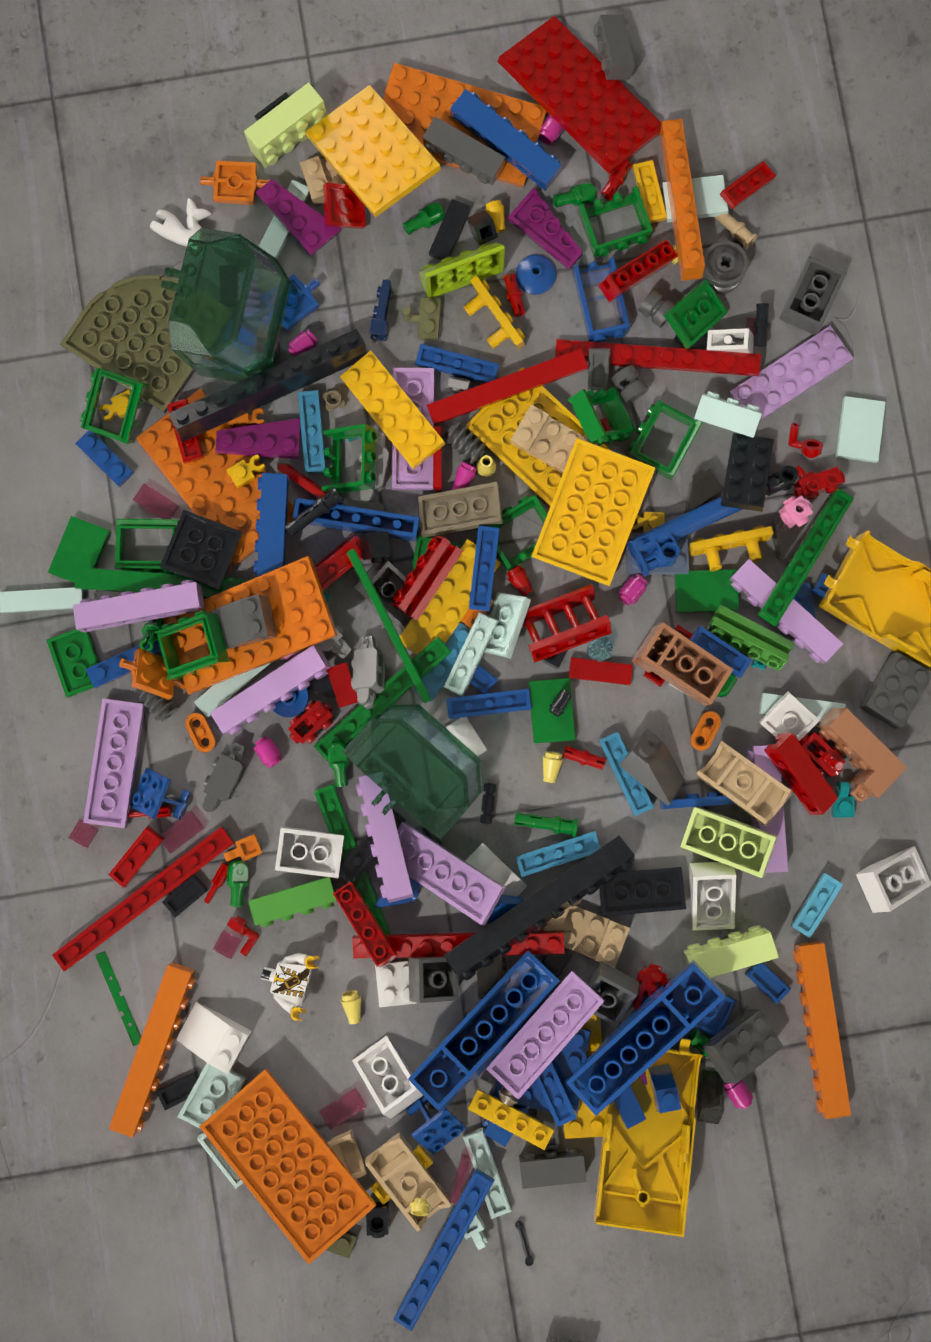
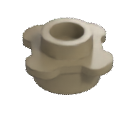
M340 389L331 390L322 395L323 400L326 402L327 411L332 412L336 408H343L345 406Z
M502 1086V1090L499 1091L500 1101L508 1106L517 1104L518 1099Z

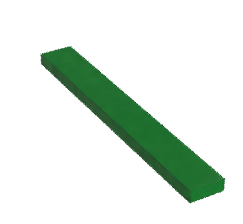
M840 488L832 492L757 614L773 626L779 623L854 497Z
M355 549L347 551L346 554L422 702L424 704L431 700V697Z
M76 567L75 589L139 593L143 588H153L155 590L160 589L165 584L182 585L181 582L191 579L177 574ZM225 578L220 591L201 583L198 584L202 587L203 598H209L245 583L246 579Z
M439 636L412 659L420 678L422 679L452 651ZM405 667L400 669L385 683L384 690L381 693L376 694L375 706L372 709H366L363 705H359L314 745L315 749L326 761H329L327 751L332 742L341 741L347 745L414 686Z
M331 784L314 791L329 833L344 836L341 855L342 863L357 846L335 785ZM365 867L353 883L356 884L385 934L391 935L382 909L374 907L378 902V898Z

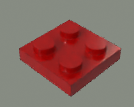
M323 184L325 227L364 229L366 227L365 205L347 184Z

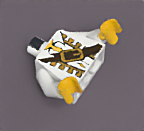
M296 953L286 956L283 960L279 961L276 970L268 967L263 969L261 979L272 982L270 992L273 994L274 999L284 1010L291 1014V1018L295 1021H302L303 1019L299 1017V1013L307 1012L305 1008H299L298 1006H302L304 1003L312 970L319 968V966L314 965V960L320 959L318 955L310 956Z

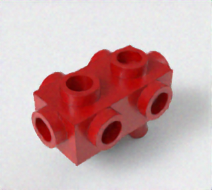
M799 465L795 467L800 478L794 484L796 498L802 495L803 498L812 500L819 497V493L824 491L827 494L839 489L838 486L845 483V476L842 471H839L838 466L817 474L814 471L806 473Z
M319 700L317 702L312 701L305 708L307 712L301 717L297 715L290 722L291 726L288 730L291 734L289 736L296 744L300 742L304 745L307 742L310 745L317 739L318 735L316 733L321 728L326 730L333 724L331 719L334 717L332 714L334 709L326 701L324 703ZM303 726L308 727V732L306 734H303L301 732V728Z
M815 732L809 735L806 734L799 743L810 755L815 766L822 772V776H837L843 770V764L846 762L841 758L843 754L835 747L831 748L826 743L827 739L822 734H816ZM809 744L814 745L812 752L808 749Z
M650 963V967L644 966L643 970L639 969L636 979L640 982L638 995L633 1001V1008L635 1010L643 1003L642 998L645 995L650 996L662 984L664 986L668 984L669 978L662 971L663 967Z

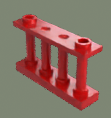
M592 584L528 608L522 627L526 626L533 641L528 646L534 663L612 633L608 616L599 617L592 603V600H595ZM584 604L592 621L580 625L572 608ZM564 611L572 628L560 632L553 615ZM545 619L553 636L541 640L534 623Z

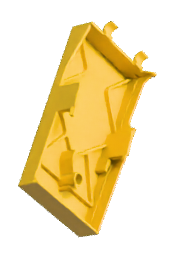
M869 530L856 536L855 539L850 535L846 542L850 549L835 577L831 578L828 575L824 585L828 589L818 607L931 672V568L919 561H913L902 556L872 537Z
M681 1039L679 1050L669 1049L650 1066L669 1063L681 1104L680 1110L665 1113L657 1112L648 1069L644 1072L648 1085L643 1084L641 1076L630 1085L646 1120L626 1129L614 1102L612 1101L606 1107L594 1212L595 1224L684 1237L696 1124L695 1104L700 1061L703 1057L701 1054L689 1052L691 1040Z

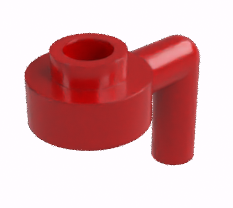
M792 423L788 445L801 449V452L808 458H815L821 455L823 443L815 439L797 440L799 424Z
M237 915L236 918L231 917L227 925L237 933L248 937V940L240 950V953L247 957L259 939V934L246 925L248 922Z

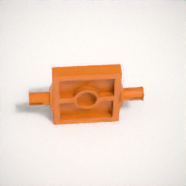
M216 161L213 177H200L201 185L213 186L214 203L255 205L257 188H261L270 181L269 179H257V164L254 162Z
M138 648L135 651L133 662L124 658L120 660L119 667L131 671L132 687L166 699L173 697L174 686L185 689L183 680H167L168 674L163 656Z

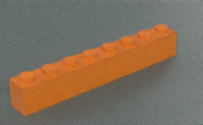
M682 119L662 121L659 137L681 281L702 279L705 263Z
M821 941L794 944L795 950L792 951L794 962L798 966L796 980L801 985L799 1000L801 1005H804L805 1014H802V1020L808 1030V1035L805 1036L806 1044L811 1050L809 1064L811 1070H814L815 1078H812L814 1091H817L818 1099L815 1100L816 1109L825 1119L851 1116L825 944Z
M174 962L167 965L109 1130L132 1138L142 1131L146 1121L143 1119L145 1111L148 1112L152 1105L153 1099L150 1097L152 1091L157 1090L160 1079L157 1078L160 1070H164L167 1063L165 1055L167 1050H171L175 1038L172 1035L174 1030H178L182 1018L179 1016L181 1010H185L188 1004L189 997L186 996L189 989H192L196 982V977H194L196 970Z

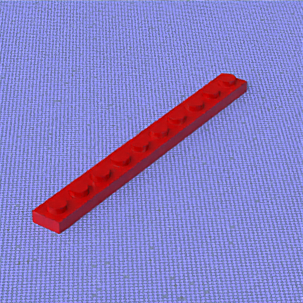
M556 339L555 358L582 349L587 364H589V348H610L609 366L627 367L634 365L635 368L759 376L761 354Z
M220 827L57 950L52 956L64 972L235 844V842L224 827Z
M564 930L533 931L529 934L530 937L523 943L517 942L512 946L511 951L505 955H524L527 951L531 954H565ZM475 933L393 934L386 936L399 955L396 958L444 957L446 953ZM353 935V959L371 958L358 935Z

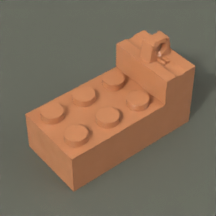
M664 622L651 629L632 659L633 663L648 673L654 672L703 706L713 703L733 671L731 667Z
M832 708L816 725L820 729L819 733L827 740L830 739L835 744L834 747L850 759L849 763L854 768L859 769L849 780L855 786L850 794L858 802H863L868 797L879 798L907 769L847 708Z

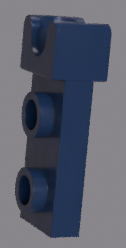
M383 279L382 286H378L377 289L379 303L378 306H374L373 318L376 319L371 320L369 334H371L370 338L373 340H387L389 328L386 318L392 291L390 280Z

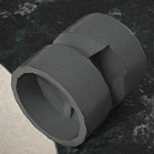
M653 289L644 299L638 311L646 317L651 316L652 322L661 328L667 322L664 314L675 304L670 300L664 301V296L656 289Z
M634 365L625 367L611 378L615 387L621 389L620 395L626 404L637 400L649 390L644 380L638 378L640 374Z

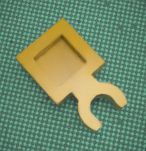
M129 390L110 398L113 404H104L99 407L101 412L109 410V414L104 417L107 422L112 421L116 414L120 418L125 416L131 394Z
M254 455L248 464L243 459L226 470L238 489L255 479L253 474L255 471L261 472L266 468L264 464L255 466V462L260 459L258 455Z
M644 512L643 518L637 515L635 519L637 524L632 527L631 531L643 528L644 533L663 524L665 513Z

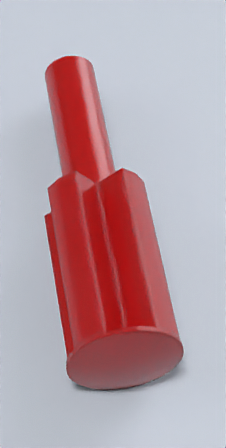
M171 805L161 806L156 818L171 817ZM140 811L128 813L129 818L147 816Z
M221 863L211 881L213 885L204 899L205 903L209 904L218 887L223 886L227 879L228 864Z

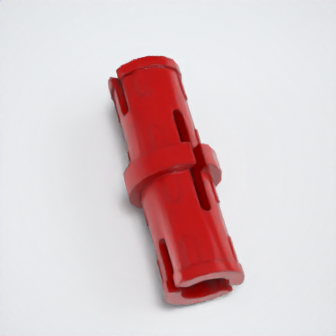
M625 161L609 175L607 184L600 192L605 199L611 200L618 187L623 185L625 176L632 168V164L629 163L630 161Z
M511 273V277L507 274L503 277L506 285L508 292L506 296L510 300L513 315L518 317V313L522 316L526 314V310L522 301V290H519L516 275Z
M566 745L564 750L566 752L563 753L562 758L579 762L582 766L588 765L603 770L606 761L605 757L591 754L588 750L582 751Z

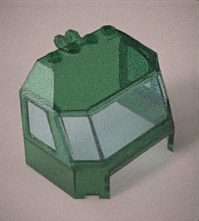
M200 228L188 239L181 271L175 268H165L164 274L169 277L179 278L178 284L163 280L161 287L167 290L176 291L168 320L171 349L199 376L239 382L276 365L273 359L290 288L294 292H298V290L274 256L241 234Z
M420 704L388 706L371 719L342 751L365 775L382 789L371 802L374 807L381 802L387 793L393 800L383 808L381 813L384 816L398 803L440 840L484 790L482 760Z

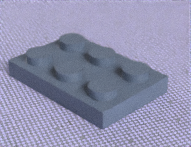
M630 533L628 540L642 533ZM688 535L676 540L680 553L675 564L661 569L658 567L649 571V575L689 573ZM626 543V575H642ZM664 552L667 557H674L671 552Z

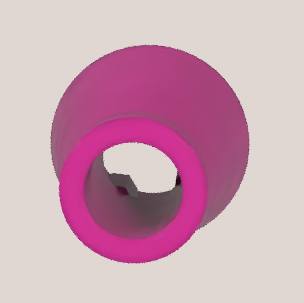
M462 462L457 468L452 489L468 487L476 476L475 472L477 469Z

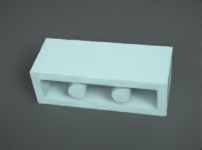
M708 391L707 394H702L694 419L752 438L754 437L762 415V411H758L760 407L752 404H747L746 407L740 405L739 400L730 397L724 400L719 398L720 394Z

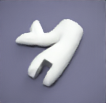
M188 198L186 209L188 229H186L172 213L159 209L156 216L165 222L162 225L152 221L150 228L177 244L199 252L203 250L208 239V231L202 228L198 222L211 215L208 210L197 209L194 201Z

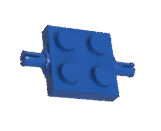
M293 274L263 296L262 300L270 311L269 314L261 319L263 324L267 326L276 319L289 331L317 310L319 304L312 297L311 292L320 286L319 281L314 278V280L305 285Z

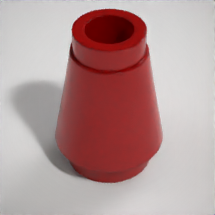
M521 565L514 567L506 573L507 579L523 597L533 591L525 568L522 569Z

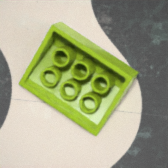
M485 243L479 249L462 252L460 256L444 258L435 265H425L419 270V276L427 298H435L472 284L470 280L476 275L481 281L482 279L503 273L504 245Z

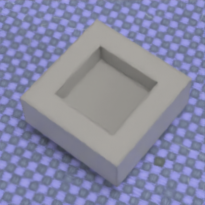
M450 376L448 386L452 387L453 391L463 392L470 388L471 380Z

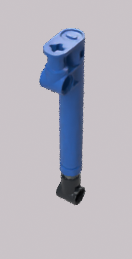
M787 465L781 468L779 472L768 476L766 495L771 496L779 491L791 489L798 477L796 468ZM783 476L789 477L790 480H785ZM722 497L627 540V546L640 572L646 577L651 570L675 564L680 553L676 540L743 509L721 506ZM664 552H671L674 557H667Z

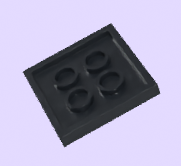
M183 509L160 568L220 591L243 533Z

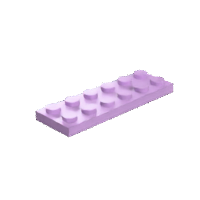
M829 326L760 371L759 376H752L732 389L728 394L731 398L739 400L740 405L747 407V404H752L760 407L758 411H762L761 421L851 362L854 358L833 328Z
M393 368L394 380L434 428L427 408V404L434 402V368ZM392 443V490H433V455L414 470Z
M102 698L83 823L127 828L145 710L144 704Z
M402 822L397 831L408 876L480 925H485L505 887L406 822Z
M571 971L486 1069L519 1099L605 1000L574 971Z

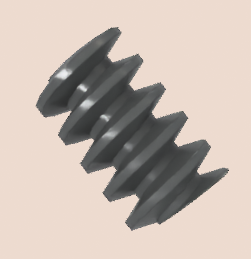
M462 421L454 423L444 433L442 438H446L447 444L453 443L452 449H458L459 455L465 454L464 460H470L469 464L473 466L486 453L484 451L486 444L478 445L480 438L478 437L473 440L474 432L466 434L468 427L466 426L461 429Z
M138 688L134 690L135 694H140V701H145L144 706L147 708L151 707L149 713L155 714L154 719L156 721L168 719L180 708L179 706L171 707L174 700L167 701L166 698Z

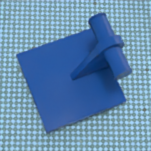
M146 768L141 776L138 789L133 796L131 807L156 819L161 804L165 801L177 805L172 817L181 820L184 809L188 807L187 802L191 792L183 789L179 800L166 797L165 794L171 779Z
M421 1096L405 1109L410 1116L421 1109L427 1122L411 1135L434 1155L442 1150L451 1140L458 1137L466 1129V1126L447 1108L432 1117L425 1107V1104L429 1101L424 1096Z

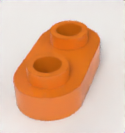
M708 711L700 716L690 736V744L695 750L703 751L710 747L721 725V718L716 712ZM707 718L712 719L713 723L711 726L706 724ZM699 736L703 738L702 744L697 743Z
M200 713L190 714L186 718L185 726L196 749L200 752L212 751L216 746V738L206 717ZM199 720L201 724L196 728L194 722ZM205 738L209 739L208 746L203 745V740Z

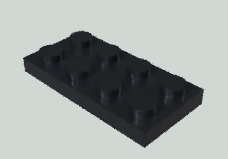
M733 434L721 506L763 512L774 439L755 436L752 438L746 435Z
M682 867L619 872L610 883L604 882L599 886L601 917L686 909Z

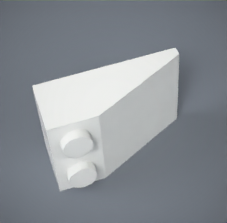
M282 826L280 829L275 870L338 878L344 836Z
M483 842L465 860L504 886L505 890L502 895L519 896L527 887Z
M915 846L869 865L856 874L873 913L891 912L931 886V881Z
M721 862L690 863L689 883L692 930L735 929L736 872L734 867Z
M197 1001L176 1040L209 1065L228 1074L235 1065L252 1031Z
M385 1036L352 1060L382 1114L388 1118H393L423 1096L408 1080L413 1072L388 1036Z

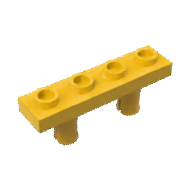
M476 275L470 282L478 292V296L464 305V309L469 316H472L482 307L488 306L501 325L498 331L486 339L490 346L494 349L508 338L520 350L525 346L523 341L525 338L524 334L519 328L514 329L511 324L513 319L507 311L505 313L502 312L499 308L502 306L496 295L492 297L489 294V285L484 279L480 281Z
M760 525L749 531L737 530L730 535L717 534L711 539L704 540V538H698L690 543L688 547L689 556L705 554L710 571H717L722 568L718 551L746 546L750 560L756 563L763 559L759 543L770 541L773 530L771 526L765 527Z
M477 1088L468 1105V1110L545 1150L554 1132V1128L513 1106L504 1104L498 1098Z

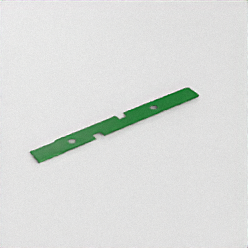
M99 953L96 955V959L118 1011H123L124 1016L121 1019L132 1045L135 1046L141 1040L136 1024L124 996H119L118 992H121V988L106 953Z

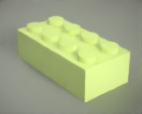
M308 82L244 131L251 152L264 168L274 165L282 155L291 152L295 145L308 139L305 131L327 116L324 101Z
M694 807L680 847L763 878L779 836L702 807Z
M760 925L748 928L749 932L740 934V931L730 933L728 938L723 940L717 937L708 940V944L700 946L699 943L687 946L688 950L683 951L687 965L695 960L710 977L779 957L771 932L764 927L761 928Z

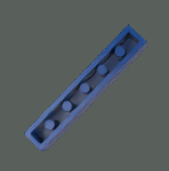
M465 89L450 108L452 118L491 149L503 155L505 160L544 191L548 189L560 174L561 164L556 156L547 154L542 145L538 142L533 143L528 139V135L523 130L519 129L518 131L514 128L508 118H502L497 114L494 107L489 104L485 105L475 92L470 93Z
M262 473V477H258V490H261V498H257V511H260V519H256V531L259 532V540H255V552H258V561H254V573H257V577L285 566L288 474Z
M296 498L293 519L309 509L316 501ZM337 504L330 509V513H323L309 525L364 534L388 532L389 538L417 542L420 518Z

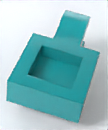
M837 781L838 799L831 806V816L833 818L855 817L854 797L848 796L849 782Z

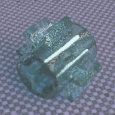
M600 637L589 642L590 646L587 647V652L593 660L598 659V662H601L612 656L610 652L613 651V645L608 638Z

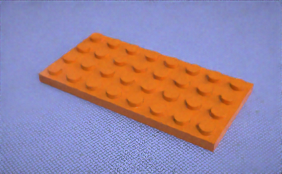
M393 63L383 100L423 146L422 137L436 116L489 147L451 117L450 108L465 89L470 93L475 92L485 105L489 104L494 107L499 116L508 118L512 122L513 127L518 131L519 129L523 130L528 135V139L533 143L538 142L541 127L547 113L542 106ZM429 152L438 163L460 169V166L457 164L446 162L440 154ZM505 160V166L497 180L524 188L527 176Z
M199 389L187 400L191 404L206 397V395ZM166 414L136 437V439L195 514L243 533L232 559L234 565L237 566L255 552V540H259V532L256 531V519H260V511H257V498H261V490H258V477H262V473L267 472L265 470L261 472L255 471L253 473L255 476L254 480L239 489L236 487L226 470L243 459L248 464L253 456L215 452L216 432L218 430L231 429L227 422L198 435L204 459L184 464L169 414ZM258 461L255 462V466H260ZM289 500L287 507V524L294 520V507L289 502Z
M304 557L203 600L205 610H207V613H210L212 610L239 599L258 594L268 596L277 637L227 650L230 662L213 664L212 668L197 670V673L192 675H183L182 679L187 694H194L338 636L311 557ZM196 612L165 617L163 620L164 625L169 623L177 624L179 623L178 620L184 617L193 618ZM202 623L171 634L180 666L211 655Z
M267 1068L199 1126L308 1265L376 1206L374 1200Z

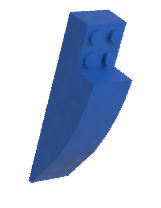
M527 951L408 1080L438 1111L442 1112L471 1080L475 1081L560 980L533 954Z
M693 960L666 986L662 984L631 1013L566 1081L567 1085L597 1116L725 999V992Z

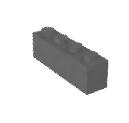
M436 116L422 137L423 144L429 152L440 154L446 162L457 164L463 172L476 175L477 179L484 184L494 185L505 166V157Z

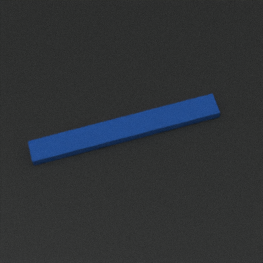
M477 1168L393 1319L410 1331L413 1330L495 1179Z

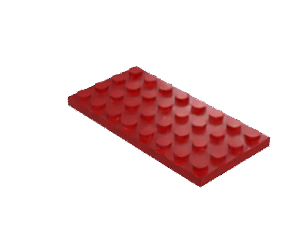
M555 16L498 58L497 62L608 174L612 173L660 134L662 123L619 80H607L605 71L602 70V63Z

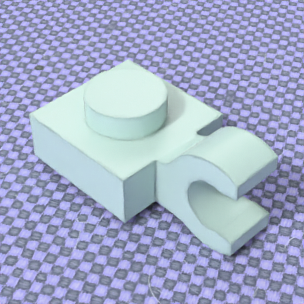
M477 1212L464 1237L465 1239L472 1237L477 1249L481 1250L487 1246L488 1240L485 1234L481 1232L485 1229V1225Z

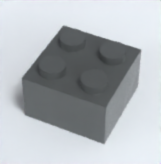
M445 956L408 958L409 1001L430 1003L459 1000L458 977L447 963Z
M601 961L587 982L605 1000L595 1011L594 1015L617 1026L638 995V981Z

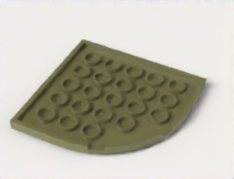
M160 275L134 276L116 282L104 292L98 293L81 312L60 345L94 368H105L150 384L149 388H143L141 398L166 413L168 410L167 404L173 403L216 339L226 320L232 315V311L199 289L181 280L161 277ZM116 381L128 390H132V386Z

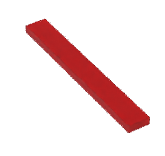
M578 349L427 404V408L433 425H437L588 369V365L582 349Z

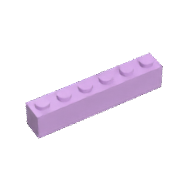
M750 559L729 579L732 582L731 586L739 593L741 591L748 596L746 598L748 602L755 607L758 605L760 608H762L776 585ZM794 599L777 626L784 634L787 635L789 633L795 638L793 642L801 649L805 647L810 652L809 656L816 663H826L843 645L838 638Z
M186 580L181 582L182 585L165 584L160 589L155 590L153 588H143L139 593L122 592L120 596H101L100 600L96 601L84 599L80 601V604L73 605L76 629L84 633L203 611L205 608L202 587L197 582H194V580Z
M313 645L210 712L222 734L234 735L242 730L241 726L245 723L251 724L258 720V715L262 712L268 713L275 709V704L282 700L284 702L293 697L292 693L299 689L301 691L310 686L309 682L314 678L318 680L327 675V670L331 668V665L320 647Z
M768 745L750 746V751H747V759L782 783L780 772L764 751ZM782 806L767 827L751 816L753 826L779 836L766 873L788 872L784 806Z
M383 771L358 777L360 783L356 784L358 797L363 796L364 804H360L363 817L368 816L369 824H365L368 837L372 836L374 844L370 845L373 857L377 856L379 862L378 865H375L378 878L382 877L384 885L380 886L383 899L387 898L388 903L413 897V892Z

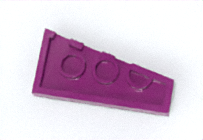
M273 179L256 191V195L310 257L341 232L339 227H325L324 216Z
M534 187L508 216L509 222L568 270L583 255L582 250L570 234L564 230L561 222L552 214L549 206L540 198Z
M300 418L218 430L216 432L215 452L220 454L298 459Z

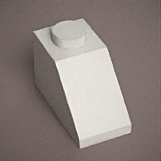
M749 328L708 330L707 350L753 353L754 335Z

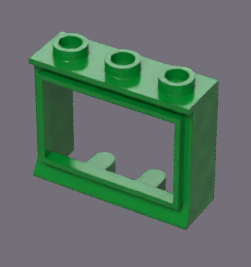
M637 186L633 187L630 195L622 197L621 193H616L611 201L603 203L602 199H597L594 201L593 207L585 209L583 203L579 204L578 215L585 230L593 257H604L610 254L611 251L617 249L622 251L636 243L638 245L644 244L651 238L653 230ZM633 204L642 231L598 245L589 218Z
M96 368L91 375L92 385L85 399L87 403L86 409L82 412L80 418L82 422L81 428L125 444L134 443L135 439L130 438L132 428H136L139 423L135 416L137 409L142 408L144 400H141L140 397L143 388H149L150 384L105 368ZM104 377L132 386L120 434L92 424Z
M615 386L606 392L604 388L595 393L593 389L587 392L585 389H582L567 399L573 404L572 407L591 444L597 443L599 446L606 442L608 444L616 441L623 442L629 439V434L636 430ZM593 406H602L613 429L612 431L604 430Z
M658 400L656 405H651L646 414L650 416L647 423H641L637 431L640 434L637 441L633 439L627 449L630 451L628 457L655 467L654 472L672 480L703 422L695 420ZM660 412L689 426L669 467L639 452Z
M359 424L323 430V435L332 438V447L324 449V454L332 458V467L324 468V475L332 478L331 485L322 486V491L328 493L333 486L339 494L368 489L375 490L377 479L375 473L377 460L376 429L367 424ZM362 437L361 481L341 484L342 440Z
M528 495L518 501L519 505L514 508L509 506L502 511V524L486 527L500 528L534 508L544 524L547 513L535 495L532 497ZM536 543L509 560L506 559L498 545L496 554L508 572L531 558Z
M116 519L114 568L121 571L151 573L162 571L165 574H174L160 568L162 561H124L125 529H172L173 536L179 520Z
M207 610L195 613L193 618H181L178 620L179 623L165 624L161 626V630L154 632L157 634L166 666L167 680L182 679L183 675H192L197 673V670L212 668L213 664L230 662L216 613H207ZM202 623L211 655L180 666L171 634Z

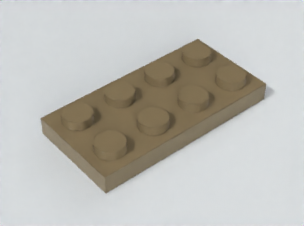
M498 482L418 497L421 535L424 538L475 529L478 526H491L503 523Z

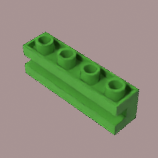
M722 605L717 608L706 629L734 649L777 671H780L788 662L789 653L795 644Z
M324 877L249 900L255 926L261 924L263 928L273 925V920L279 918L283 922L293 919V914L302 912V915H307L315 912L314 908L322 906V909L335 906L334 902L337 900L333 895L335 892L333 878Z

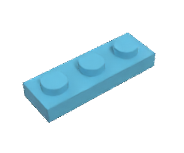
M823 872L790 926L810 938L843 884Z

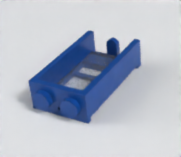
M614 257L609 258V262L606 265L598 266L597 262H592L587 269L579 270L578 265L573 267L572 274L588 342H603L606 338L610 337L615 339L622 338L628 334L630 328L623 295L609 303L598 286L609 274L617 270Z

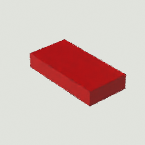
M347 662L328 669L327 672L339 708L358 703L357 692L351 685L352 677Z

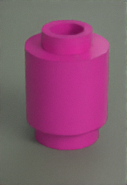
M550 114L543 123L539 134L540 140L546 145H552V143L556 142L564 130Z
M308 329L305 332L301 331L288 343L290 347L288 352L292 357H295L315 348L318 340Z
M637 574L630 577L618 592L620 601L626 605H635L646 591L647 581Z
M265 736L255 742L256 747L253 749L263 765H266L268 769L282 761V754L272 738L267 739Z
M743 1080L737 1084L723 1083L724 1091L735 1108L741 1107V1109H746L752 1104L751 1100L754 1096Z

